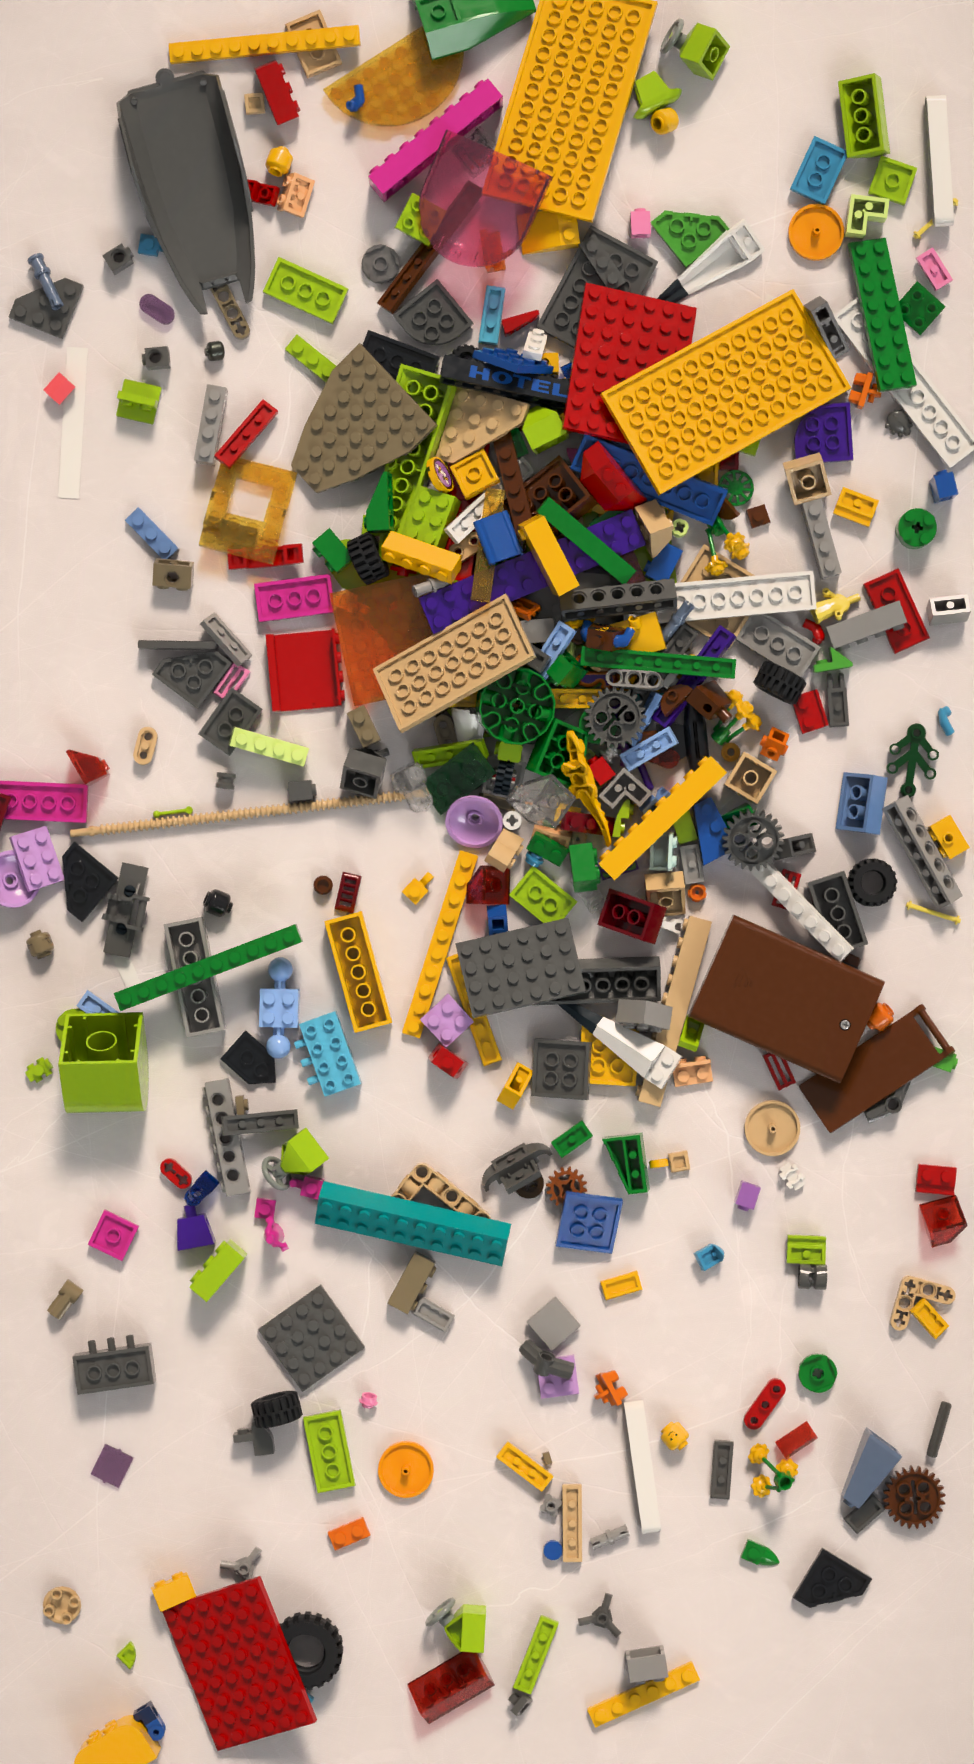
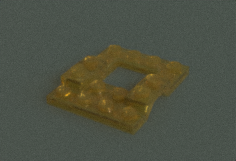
M241 458L230 469L220 463L204 518L199 546L273 565L284 519L294 490L297 472ZM237 479L273 488L263 522L228 513Z

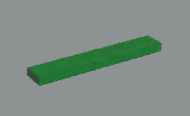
M547 497L536 511L539 515L545 516L552 526L621 584L627 583L637 571L550 497Z

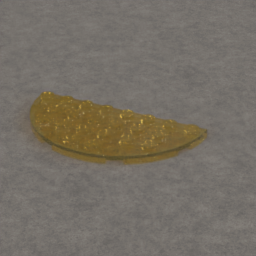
M421 26L324 88L323 92L338 109L360 122L390 127L409 124L429 115L448 98L460 77L464 52L432 61L426 44V35L423 26ZM362 84L365 103L358 111L351 112L346 108V103L355 96L354 85Z

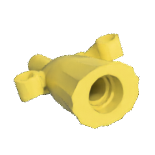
M824 588L822 590L823 597H830L831 599L816 602L817 609L810 610V613L816 624L835 616L836 620L840 621L842 615L849 610L850 604L861 601L859 594L846 598L841 594H834L828 588Z

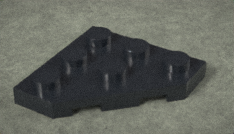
M74 841L62 856L67 910L78 920L84 922L119 877Z
M822 1547L792 1597L809 1608L824 1603L837 1602L845 1598L863 1595L872 1577Z

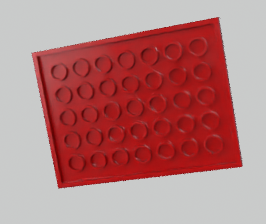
M586 282L581 303L562 430L628 444L600 394L691 345L697 308Z
M261 1576L197 1595L162 1611L217 1751L310 1725L317 1721Z

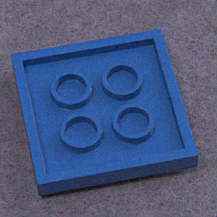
M483 347L482 350H474L473 358L515 373L552 374L554 366L548 365L546 360L537 361L523 358V353L519 355L517 350L506 348V350L495 348L493 350Z
M566 1191L555 1241L556 1247L612 1254L623 1204L622 1198Z

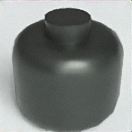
M221 341L207 343L204 349L205 356H208L210 361L222 360L225 356L223 343Z

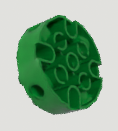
M519 667L480 689L477 693L475 709L479 723L490 736L507 744L522 745L537 739L548 730L554 718L556 702L551 687L543 676L528 668ZM516 702L519 707L514 709L512 703Z

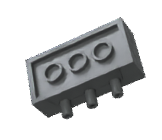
M127 1335V1346L116 1347L114 1337L107 1338L108 1349L97 1350L95 1340L88 1341L89 1351L75 1353L72 1356L77 1394L154 1384L156 1382V1373L151 1343L135 1345L134 1336Z

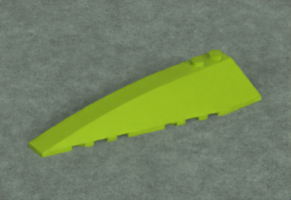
M404 364L400 365L396 381L438 426L411 453L395 459L390 464H385L384 472L391 473L393 481L394 532L402 535L420 486H427L429 480L428 472L430 471L429 467H426L427 460L435 457L457 390L456 386L439 383L440 375ZM383 532V533L380 534V539H379V555H380V557H381V546H382V544L384 543V541L386 540V538H387V536L389 535L390 532Z

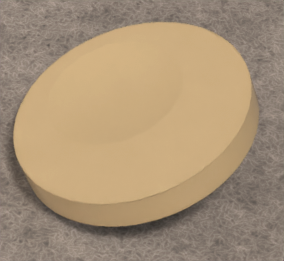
M767 1100L758 1103L749 1111L745 1119L744 1132L748 1143L757 1152L767 1156H779L791 1150L798 1141L800 1122L797 1114L790 1106L781 1101Z

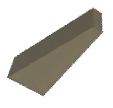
M479 792L478 796L492 801L499 809L515 811L517 800Z

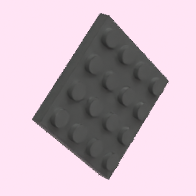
M321 1284L258 1329L302 1392L365 1348V1345Z

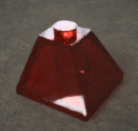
M73 750L66 751L85 785L91 786L110 775L108 772L110 767L105 759L101 760L99 757Z
M480 865L467 883L466 904L510 905V869L506 868L503 873L493 866Z
M956 1195L919 1204L926 1233L932 1248L951 1243L967 1227L966 1219Z

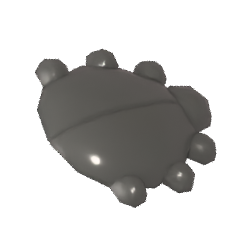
M902 408L901 410H894L889 414L885 428H889L892 435L898 433V437H902L903 434L905 436L910 435V428L913 427V424L909 423L910 417L906 415L905 410Z

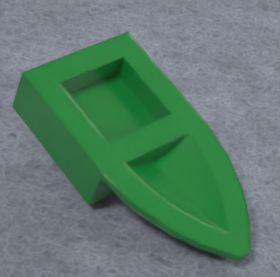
M747 1539L740 1555L741 1558L756 1565L772 1566L779 1564V1560L772 1550Z

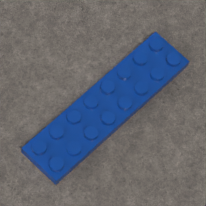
M584 434L570 469L581 473L583 452L599 440L645 495L647 500L652 501L656 499L658 504L713 526L728 493L727 489L693 476L658 496L633 451L602 438Z

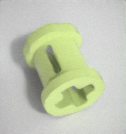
M676 519L673 522L674 529L672 530V535L676 538L684 537L689 528L688 523L685 520ZM677 524L684 526L682 533L679 530L675 531Z

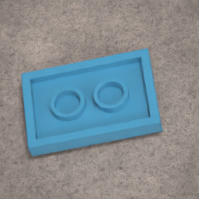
M814 136L790 190L825 205L847 158L846 150Z

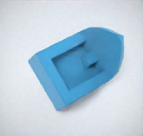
M709 1244L693 1253L702 1271H706L724 1259V1250L715 1244Z

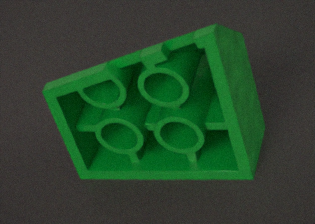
M553 718L548 730L538 737L525 769L570 787V778L565 776L561 770V765L570 761V755L566 748L567 731H574L578 739L583 740L585 757L587 753L588 732Z

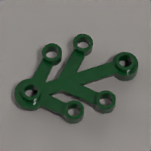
M917 723L909 726L907 736L889 747L890 754L897 755L901 752V748L911 742L910 750L895 762H891L886 766V771L889 774H895L899 767L908 762L906 780L900 787V794L903 797L908 795L909 798L916 793V787L913 785L916 763L924 772L926 779L931 780L936 777L935 769L930 768L918 752L919 744L927 752L929 760L934 761L939 757V752L933 749L925 739L926 729L923 725ZM915 729L920 731L918 737L913 734ZM893 746L898 747L897 753L892 752ZM931 751L936 753L935 758L930 757ZM890 765L895 766L896 769L894 772H891L889 770ZM928 770L933 771L932 777L927 776ZM907 786L912 789L910 794L905 792Z

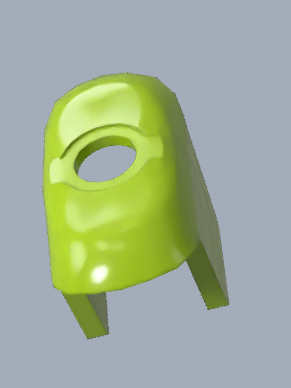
M655 71L635 81L634 91L640 108L633 118L644 119L652 115L656 110L674 103L679 99L682 89L668 88Z

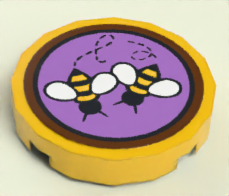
M436 456L427 460L426 467L430 469L428 476L434 487L439 492L442 491V493L452 491L454 487L453 479L445 463Z

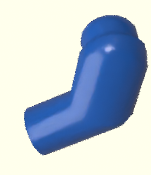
M362 84L354 85L355 96L346 103V108L351 112L358 111L365 103Z

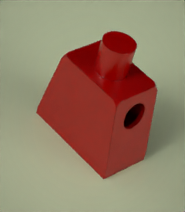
M440 1042L428 1057L434 1065L455 1079L459 1078L469 1064Z

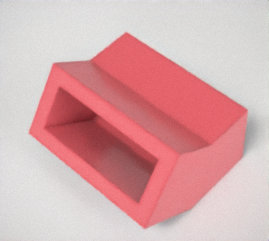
M59 372L43 390L60 405L75 386Z

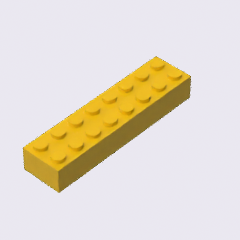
M705 756L697 763L700 767L695 772L691 769L683 777L685 781L681 785L676 783L669 790L671 792L669 797L665 798L663 796L655 804L657 808L653 812L649 809L641 817L643 821L639 825L635 823L627 830L629 835L626 838L621 836L613 844L615 848L612 851L608 849L599 857L602 860L599 865L614 880L727 773L712 756L709 758Z

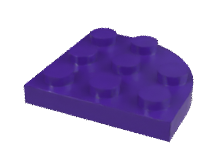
M850 402L821 405L809 412L801 420L794 437L795 459L820 452L823 463L854 460Z

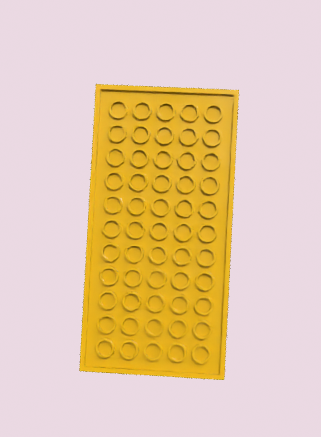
M539 1L482 190L483 196L593 223L656 13L657 1Z
M792 289L602 392L600 396L659 496L849 391L851 386L796 292Z

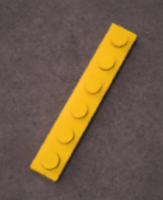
M690 1661L668 1671V1677L663 1681L654 1682L653 1680H648L644 1684L637 1685L587 1708L596 1728L699 1681L700 1678L693 1662Z

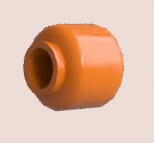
M876 1003L867 1026L872 1030H884L894 1020L893 1010L886 1003Z

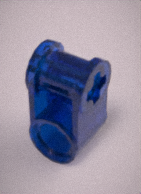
M205 1170L186 1192L185 1202L193 1207L199 1205L220 1182Z

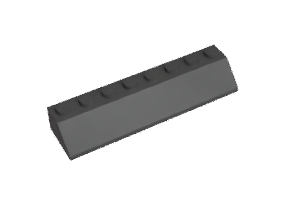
M659 956L578 959L586 993L535 1005L615 1003L619 999L661 1001V966Z

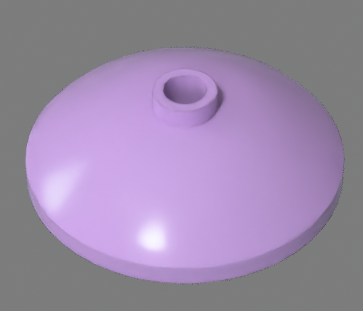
M471 795L461 797L450 805L446 813L445 825L449 835L457 843L469 848H481L492 844L499 837L503 827V818L499 808L492 801L481 796Z
M14 851L1 852L0 905L8 908L24 906L35 898L39 889L27 892ZM7 878H10L12 880L11 884H8L6 882Z

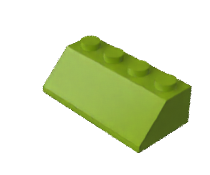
M873 73L838 81L847 158H872L890 154L881 77Z

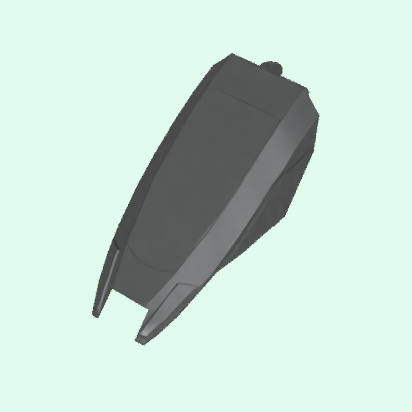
M162 68L156 73V83L131 89L125 97L116 103L119 117L118 122L128 163L142 207L153 235L157 238L181 288L201 315L208 314L202 290L240 281L247 304L253 299L255 283V245L251 213L253 212L237 134L219 75L208 74L204 71L175 77L170 69Z

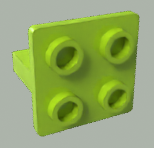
M124 379L122 391H118L117 395L119 404L116 416L153 425L162 388Z

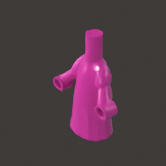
M272 1215L266 1218L265 1241L272 1247H280L282 1252L289 1249L286 1242L281 1243L285 1237L283 1229L279 1224L275 1223Z

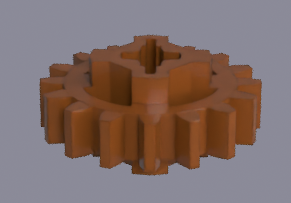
M568 1166L567 1171H564V1168L561 1167V1172L558 1173L554 1170L555 1176L548 1177L551 1183H546V1186L550 1187L546 1192L547 1194H552L549 1199L550 1201L555 1199L556 1206L560 1203L563 1206L565 1197L563 1184L567 1185L570 1182L571 1190L566 1191L587 1192V1188L583 1187V1185L587 1184V1181L581 1180L584 1177L583 1174L577 1175L578 1169L572 1172L571 1166ZM562 1175H569L568 1178L563 1180L559 1178ZM576 1179L578 1180L580 1185L579 1190L574 1187V1182ZM554 1184L559 1187L560 1192L558 1196L554 1192Z

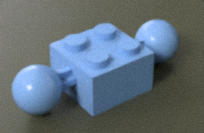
M283 957L273 959L268 966V973L274 980V988H260L259 1027H273V1036L268 1039L266 1050L271 1057L276 1059L283 1058L290 1052L291 1044L289 1039L284 1036L285 1028L299 1027L300 989L286 988V980L292 975L293 968L290 961Z

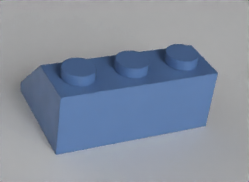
M844 772L836 829L880 835L883 815L882 808H884L888 778Z

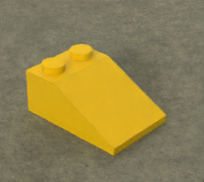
M538 211L518 216L522 255L579 248L580 238L577 219L547 211Z

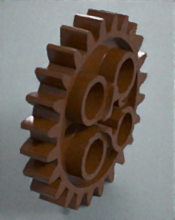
M910 1465L909 1471L902 1467L901 1474L895 1471L897 1477L889 1476L892 1482L885 1483L889 1489L883 1490L887 1497L882 1498V1500L888 1502L884 1507L885 1509H891L888 1512L889 1517L895 1515L893 1521L897 1522L900 1519V1526L907 1523L908 1529L911 1528L912 1524L918 1529L920 1523L925 1528L926 1521L933 1524L931 1518L935 1517L938 1519L939 1517L936 1512H943L940 1505L945 1504V1501L941 1498L945 1497L946 1494L940 1492L944 1487L943 1485H938L940 1479H934L935 1474L933 1472L928 1475L927 1468L921 1472L920 1466H917L916 1470H914L912 1465ZM912 1480H914V1492L918 1496L915 1498L917 1508L916 1514H914V1503L910 1498L913 1497L911 1487ZM927 1483L926 1490H918L919 1484ZM901 1485H908V1490L906 1492H899V1487ZM922 1502L929 1503V1507L926 1510L920 1509ZM903 1504H910L908 1511L902 1512L900 1510Z

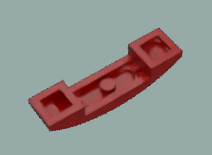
M302 543L256 549L227 550L229 570L278 567L304 563Z

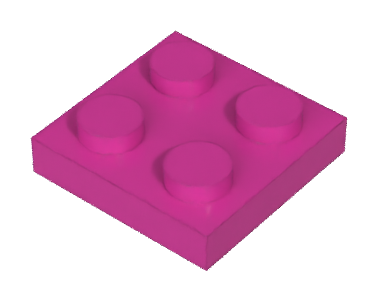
M105 1209L88 1245L123 1261L139 1225Z

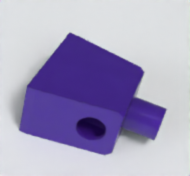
M195 1204L185 1205V1217L177 1219L178 1251L215 1244L216 1240L206 1213L197 1214Z

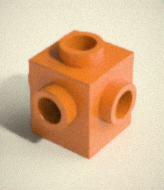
M772 727L768 735H763L759 744L762 746L760 754L778 761L780 755L784 756L788 749L786 743L790 734Z

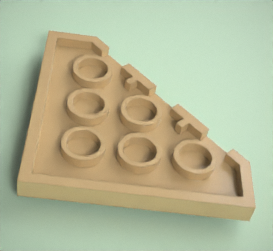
M457 387L436 457H439L443 462L456 464L466 456L476 453L490 442L505 436L512 429L522 426L526 420L530 405L498 395Z

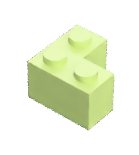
M851 194L848 201L844 237L863 239L866 235L867 221L885 223L888 215L889 199Z

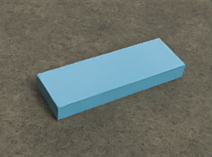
M486 286L478 343L498 346L506 288Z

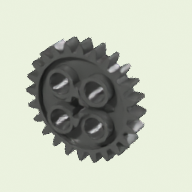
M614 686L612 692L606 687L605 694L599 690L598 698L594 695L592 696L594 703H587L591 709H585L584 711L589 714V716L584 717L585 721H589L585 728H591L588 735L595 734L593 741L600 739V746L605 742L607 743V749H609L611 744H614L615 750H617L618 744H621L622 748H625V742L632 745L631 739L638 740L639 738L636 733L642 734L643 731L640 727L646 726V723L641 721L647 718L646 715L641 714L646 709L639 707L642 704V700L636 702L637 694L631 697V690L623 693V687H621L620 691H617ZM611 700H618L620 707L618 709L611 708L609 705ZM624 705H627V709L619 715V722L615 720L604 731L603 727L612 719L611 714L616 715ZM598 714H605L607 717L606 722L599 723L596 720ZM624 714H633L634 720L626 722L623 718ZM618 727L621 730V734L613 736L610 733V729Z
M757 808L754 809L753 813H750V810L747 809L745 815L739 811V818L733 815L734 822L727 821L729 828H723L727 835H722V839L726 840V842L722 843V846L728 847L724 853L730 854L728 857L729 861L735 859V866L741 863V869H744L747 865L749 871H752L753 866H756L758 871L760 870V865L767 868V862L774 864L772 858L779 859V855L776 852H783L779 845L785 844L784 840L780 839L785 836L784 832H778L782 829V826H775L778 823V819L776 818L771 821V813L765 816V810H762L758 814ZM754 822L760 824L757 830L749 829L750 825ZM737 835L745 837L742 842L734 841ZM770 837L772 841L770 844L765 845L762 843V839ZM749 838H756L757 841L755 843L753 841L750 842ZM750 849L757 851L753 857L747 856V852Z

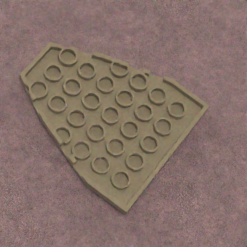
M359 343L332 370L304 426L291 466L316 493H321L327 489L339 487L341 484L359 480L378 470L379 467L387 463L390 464L395 459L411 453L438 425L367 349Z

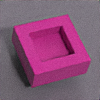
M257 1198L254 1217L266 1219L272 1215L274 1219L276 1200Z

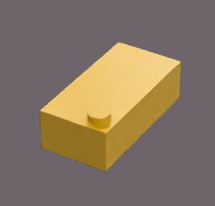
M537 514L519 524L520 530L517 531L522 541H526L552 594L561 596L578 587L579 583L545 516Z

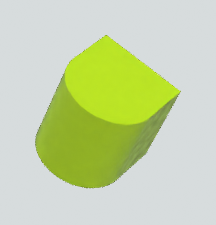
M143 1012L66 1014L58 1062L66 1113L146 1111L149 1090V1067Z

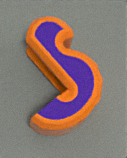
M579 654V656L576 658V660L579 663L581 659V654ZM588 671L578 683L579 686L585 688H592L598 683L602 684V690H605L606 687L609 690L613 688L606 681L607 672ZM615 674L611 678L612 683H616Z

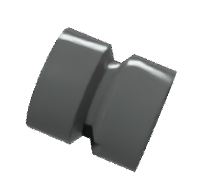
M799 1264L798 1288L810 1289L813 1286L815 1290H826L827 1265L816 1264L812 1267L810 1264ZM809 1273H813V1281L809 1280Z

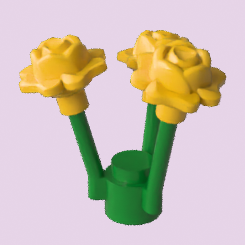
M717 516L713 526L707 524L708 528L705 530L708 535L712 556L711 562L704 568L708 573L715 576L723 574L728 564L726 561L718 559L712 534L715 536L726 535L724 549L730 553L733 552L731 559L743 560L750 553V544L744 542L745 536L739 532L735 535L729 533L721 518Z
M734 689L730 690V692L725 691L732 701L727 710L730 711L735 705L737 713L735 718L726 727L719 720L713 728L714 732L711 734V737L719 745H723L725 742L729 743L738 734L750 728L760 732L759 727L762 725L761 718L756 713H753V705L748 701L742 700L743 694ZM743 717L746 718V723L742 725L743 727L731 734L729 729L738 720H741Z
M757 1443L750 1449L748 1458L752 1464L765 1463L775 1473L774 1483L776 1486L771 1485L769 1477L760 1474L758 1477L753 1478V1483L751 1484L753 1494L763 1498L765 1495L770 1494V1490H776L777 1492L788 1490L792 1486V1482L795 1481L793 1477L798 1474V1465L789 1458L787 1461L782 1459L775 1468L767 1460V1454L769 1453L767 1445Z

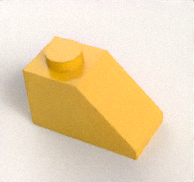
M517 1062L497 1101L513 1110L528 1085L533 1070Z

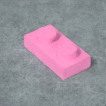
M933 247L916 257V261L935 291L953 281Z

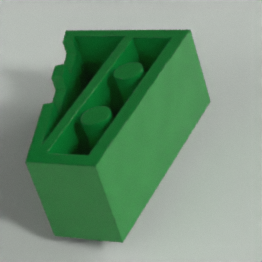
M643 1132L604 1137L602 1141L618 1170L627 1193L648 1192L650 1185Z

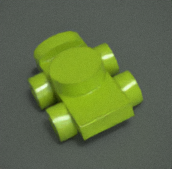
M41 1057L36 1060L37 1065L34 1066L32 1063L27 1066L28 1071L25 1074L30 1082L35 1080L38 1083L43 1080L41 1075L45 1074L47 1077L53 1073L51 1069L54 1067L48 1058L44 1060Z

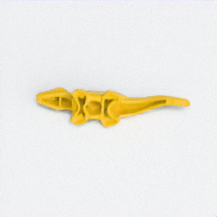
M567 731L566 748L570 755V761L563 763L561 770L565 776L570 778L571 785L568 791L574 799L580 798L581 802L595 818L602 831L606 846L609 847L611 845L608 821L604 816L605 812L601 810V803L597 799L598 789L592 770L584 757V742L582 739H578L574 731Z

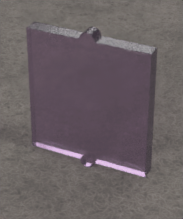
M105 1444L91 1475L103 1480V1483L107 1482L119 1488L134 1457L122 1452L121 1449Z

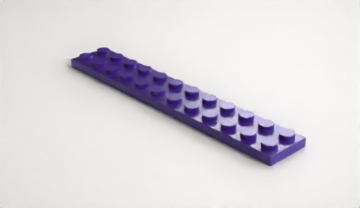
M632 509L586 527L619 556L646 545ZM566 536L557 540L574 575L599 565ZM529 551L524 553V555H519L438 589L435 593L421 596L418 599L430 629L435 634L505 593L510 601H514L545 588L548 584L534 556Z

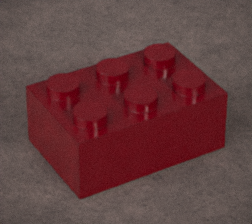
M609 888L597 925L644 942L655 944L667 908Z

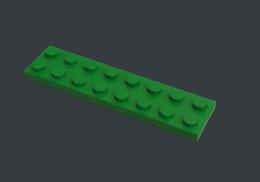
M886 238L850 242L848 250L878 392L915 387L917 383Z

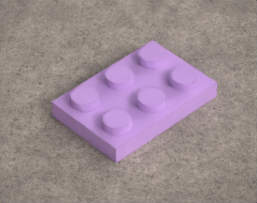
M47 826L9 837L27 892L64 881Z

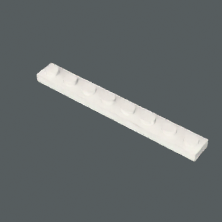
M750 849L747 852V856L753 857L757 851ZM770 862L766 863L767 868L760 865L759 871L756 869V866H753L750 872L836 960L842 962L854 949L847 940Z

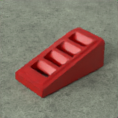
M539 310L502 319L501 324L505 337L512 335L538 319Z

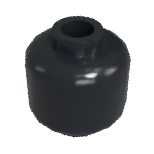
M214 889L211 892H207L203 906H205L206 912L222 917L225 913H230L233 903L230 902L231 897L228 893Z

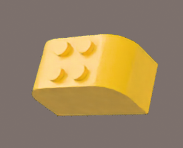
M128 1715L117 1721L115 1719L105 1724L106 1728L101 1731L97 1729L88 1735L89 1738L82 1744L74 1764H148L157 1758L161 1746L158 1741L152 1740L142 1720L137 1722L133 1715Z

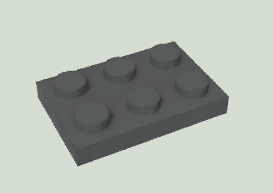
M230 687L198 734L230 756L236 748L228 745L233 727L249 730L263 709Z

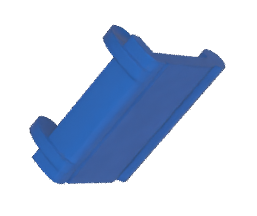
M507 510L473 522L489 566L517 555H524Z

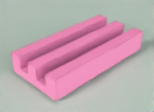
M233 662L213 693L223 699L243 671L245 673L234 688L238 691L249 675V670L241 665L237 667L239 669L221 694L219 692L234 668L237 667Z

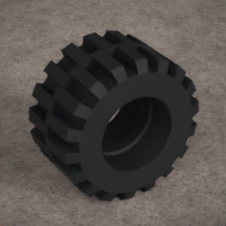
M370 532L347 541L350 559L359 577L366 585L389 576L388 563L381 559L379 543Z
M770 661L763 662L753 681L760 690L788 704L797 703L807 684L797 674Z
M875 858L859 861L850 870L849 877L847 878L855 901L864 906L871 907L881 906L887 903L889 899H892L893 893L897 889L896 883H898L895 877L896 873L892 870V867L885 861ZM875 871L881 875L883 886L878 893L869 894L863 890L861 880L865 873Z
M296 1391L273 1393L260 1397L251 1403L257 1428H272L299 1419L303 1415Z

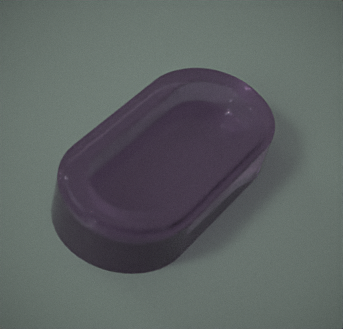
M145 294L141 297L139 306L144 313L163 325L173 322L175 312L171 306L152 294Z

